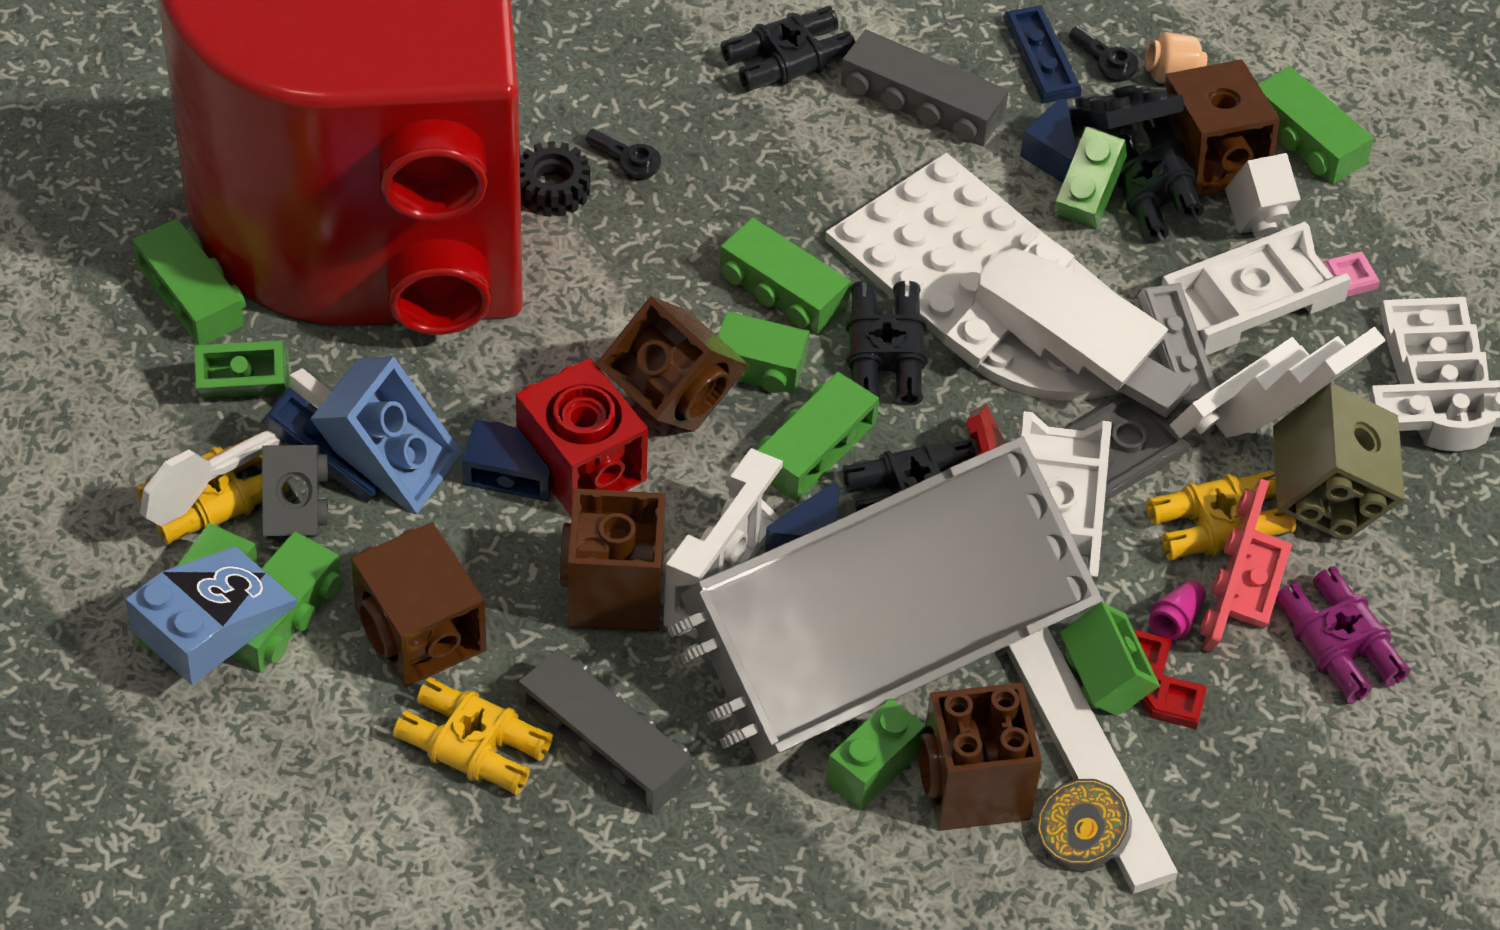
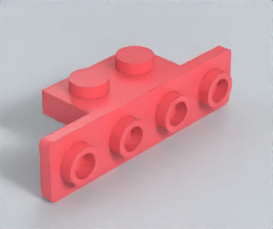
M1260 478L1251 490L1245 488L1238 502L1236 514L1242 515L1239 528H1233L1226 541L1224 553L1230 555L1226 570L1220 568L1216 575L1211 591L1212 594L1218 595L1213 610L1207 609L1199 629V634L1205 636L1201 649L1203 651L1211 652L1219 644L1228 616L1262 629L1269 624L1292 543L1255 530L1269 485L1267 480Z

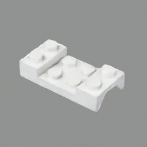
M1305 221L1163 276L1162 285L1181 282L1207 356L1239 343L1241 332L1303 307H1305L1309 314H1313L1345 301L1351 278L1347 273L1333 276L1315 254L1311 230Z
M1024 411L1020 437H1025L1096 585L1099 571L1112 422L1101 421L1083 431L1048 427L1033 412Z
M751 448L740 463L735 462L731 466L727 474L725 485L729 488V499L726 501L721 518L715 527L709 526L701 540L687 535L677 550L671 549L667 553L662 565V574L665 575V587L660 600L661 604L664 605V626L669 627L690 617L680 596L681 593L699 581L750 560L756 555L766 540V527L779 519V516L762 500V495L783 466L782 460ZM696 628L686 633V635L695 639L699 635Z

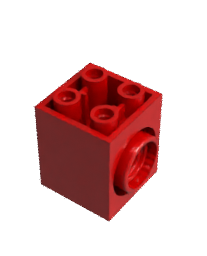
M592 358L576 365H569L560 373L539 383H532L516 393V427L520 429L550 469L551 491L571 517L574 489L627 491L647 481L648 428Z

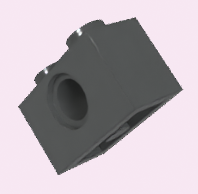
M262 445L263 536H291L294 531L302 535H319L320 526H328V500L319 499V481L328 480L327 454H319V445ZM293 477L303 479L308 486L307 497L298 504L289 502L283 493L285 483Z

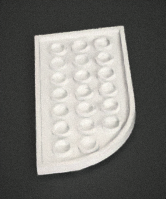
M946 152L827 230L825 241L872 282L877 284L893 300V286L897 282L905 281V296L907 297L909 281L917 282L921 287L920 315L924 317L927 329L943 342L950 329L972 307L980 274L987 262L999 253L1012 248L1023 251L1042 231ZM1073 258L1068 269L1115 293ZM1012 332L1005 336L977 368L965 361L991 381L1010 390L1038 398L1079 401L1120 393V391L1117 392L1111 386L1084 370L1077 374L1048 350L1040 357ZM1155 348L1148 357L1161 364L1157 349Z

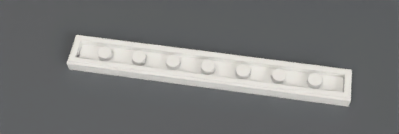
M1048 627L1005 647L1073 780L1097 779L1112 785L1124 797L1132 817V831L1127 846L1115 861L1132 893L1135 894L1176 880L1178 873L1094 713L1084 698Z

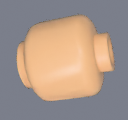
M1164 32L1156 40L1150 41L1145 54V68L1151 73L1153 80L1159 84H1165L1167 73L1207 66L1206 52H1202L1200 41L1191 35Z

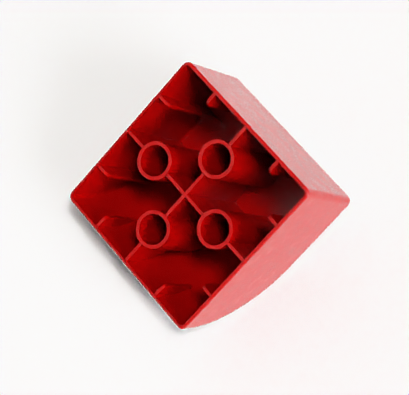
M158 0L183 191L189 220L194 232L201 241L205 254L209 259L214 257L223 270L224 277L232 285H236L250 299L270 310L290 318L331 326L402 324L405 328L421 334L446 335L470 328L481 319L511 318L521 312L523 288L519 90L511 0Z

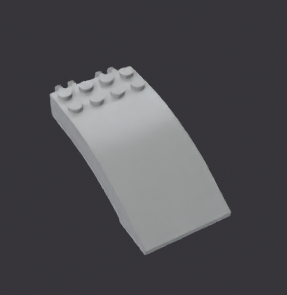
M1022 436L955 465L818 530L699 581L680 594L690 617L669 626L667 630L671 637H679L696 628L702 643L694 644L684 649V652L679 654L683 664H686L708 654L730 702L709 711L707 715L711 722H719L730 717L735 712L742 726V729H735L724 734V737L719 739L723 749L748 738L760 763L880 707L890 698L895 700L1103 601L1025 437Z

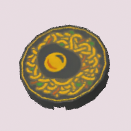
M1076 779L1060 785L1046 797L1038 812L1037 832L1044 850L1058 865L1073 871H1093L1103 867V863L1108 862L1111 858L1115 860L1123 853L1131 838L1132 817L1124 797L1112 785L1097 779Z

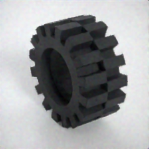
M548 141V148H543L541 143L535 144L534 153L530 149H526L523 152V158L520 157L521 204L525 208L531 204V212L538 214L540 209H544V216L551 217L552 211H558L559 217L565 216L566 208H569L572 213L577 211L578 203L584 205L587 202V196L590 195V165H588L586 155L581 156V150L577 147L569 151V144L562 142L560 148L555 147V141ZM547 174H560L567 177L568 180L560 184H546L539 181L538 178Z

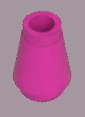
M1186 580L1182 585L1154 603L1150 609L1149 625L1156 635L1170 638L1172 641L1185 637L1189 633L1203 601L1206 599L1205 588L1195 580Z

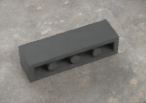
M866 29L845 55L842 62L841 85L848 88L852 93L865 95L883 103L891 110H900L912 115L928 126L935 125L955 134L963 141H972L984 146L1006 114L1008 89Z
M558 648L519 681L520 706L651 815L657 812L691 782L692 757L688 749L678 740L673 739L671 741L660 732L647 714L643 712L637 713L627 705L614 687L610 685L604 686L594 678L581 660L577 658L571 659Z

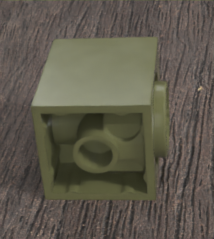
M1330 382L1273 425L1278 511L1340 540H1349L1405 500L1397 414Z

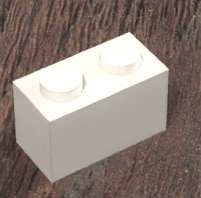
M1287 153L1248 160L1225 188L1239 234L1252 231L1256 237L1275 232L1278 229L1277 226L1290 215V211L1301 200Z

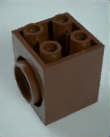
M1243 59L1166 74L1164 88L1167 89V93L1183 95L1185 111L1170 114L1167 117L1174 137L1185 145L1186 159L1190 168L1197 175L1194 187L1198 197L1226 192L1225 188L1248 160L1275 155L1280 118Z
M653 296L647 299L596 363L602 371L656 420L693 432L701 426L750 366L690 311Z
M574 489L571 523L563 524L560 556V585L568 587V627L659 631L666 493Z
M434 522L419 528L408 529L399 537L378 546L367 547L358 555L351 557L355 609L360 616L364 631L374 650L382 659L389 661L405 688L487 651L485 600Z
M1023 682L931 692L925 733L920 735L918 754L923 789L927 798L932 799L938 830L944 831L1031 820L1042 758Z

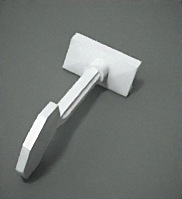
M303 368L289 376L288 387L317 409L332 392ZM267 429L213 457L209 461L188 449L165 461L143 489L140 514L160 526L170 523L187 513L205 490L210 480L262 455V445H281L285 441L270 429Z

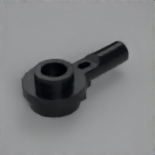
M1079 25L1075 26L1069 33V39L1092 54L1099 61L1098 68L1106 78L1121 82L1129 79L1137 72L1139 61L1132 51L1123 47L1109 48Z
M594 128L590 129L586 136V143L620 161V168L632 179H649L661 167V156L652 146L646 144L627 146Z

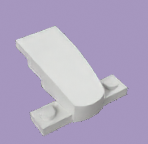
M1040 232L1023 251L1012 248L999 253L987 262L980 274L972 307L950 329L942 344L977 368L1005 336L1012 332L1040 357L1048 350L1077 374L1086 367L1118 392L1164 339L1169 329L1117 294L1068 269L1074 255Z
M1466 297L1383 300L1380 307L1383 328L1400 384L1372 386L1369 392L1370 402L1397 414L1399 431L1418 430L1426 446L1446 451H1464L1486 444L1493 427H1500V380L1489 381L1486 352H1480L1477 326L1470 323Z
M1373 327L1347 346L1337 336L1309 355L1302 345L1300 346L1291 337L1192 403L1170 426L1179 438H1182L1194 429L1199 434H1202L1214 424L1218 426L1226 438L1255 430L1302 403L1354 367L1386 340L1376 327Z

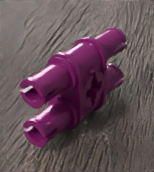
M1331 566L1328 568L1331 576H1329L1326 569H1323L1313 579L1314 587L1330 605L1329 608L1322 611L1316 610L1298 583L1290 584L1293 592L1289 590L1287 585L1278 591L1275 602L1280 605L1294 625V638L1296 641L1302 642L1316 662L1315 668L1324 675L1329 674L1344 695L1345 700L1348 703H1355L1356 698L1353 694L1355 693L1360 701L1370 693L1372 685L1357 668L1353 659L1360 656L1368 658L1386 686H1394L1395 682L1392 677H1394L1397 684L1402 682L1411 670L1390 643V630L1386 626H1382L1369 609L1368 600L1360 594H1355L1343 579L1337 567Z

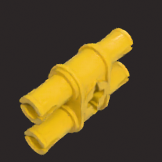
M236 445L225 449L214 446L210 448L209 453L202 455V457L209 461ZM262 455L210 480L205 490L185 515L164 526L155 523L160 537L163 538V542L168 545L192 532L194 533L200 529L204 530L208 523L216 526L241 514L245 516L251 514L254 506L263 502L262 473L244 481L240 478L237 479L235 474L250 466L261 463ZM149 482L135 487L140 504L143 489ZM287 482L284 485L283 493L289 491Z
M1268 470L1237 478L1235 475L1226 474L1219 480L1197 485L1194 482L1187 483L1186 486H1183L1182 491L1147 498L1146 511L1148 518L1154 516V518L1150 519L1153 526L1187 517L1190 520H1194L1196 524L1192 528L1162 534L1163 552L1167 553V560L1172 561L1203 552L1211 557L1218 556L1221 551H1224L1231 530L1239 528L1242 515L1236 514V509L1244 489L1251 490L1261 478L1269 481L1264 500L1277 497L1276 478H1273L1275 476L1274 471ZM1277 508L1260 511L1255 530L1270 536L1293 533L1296 530V520L1278 511Z
M432 677L427 678V685H422L417 697V703L435 710L450 719L446 724L438 726L405 710L402 713V717L405 720L400 717L398 718L393 730V737L428 752L427 755L431 762L436 764L444 763L467 774V778L471 781H480L483 778L510 791L514 795H518L521 792V788L518 785L524 788L530 774V768L495 753L499 746L508 745L541 761L544 758V754L541 751L546 754L548 753L553 741V734L518 719V714L512 708L504 709L480 698L479 693L472 690L462 693Z

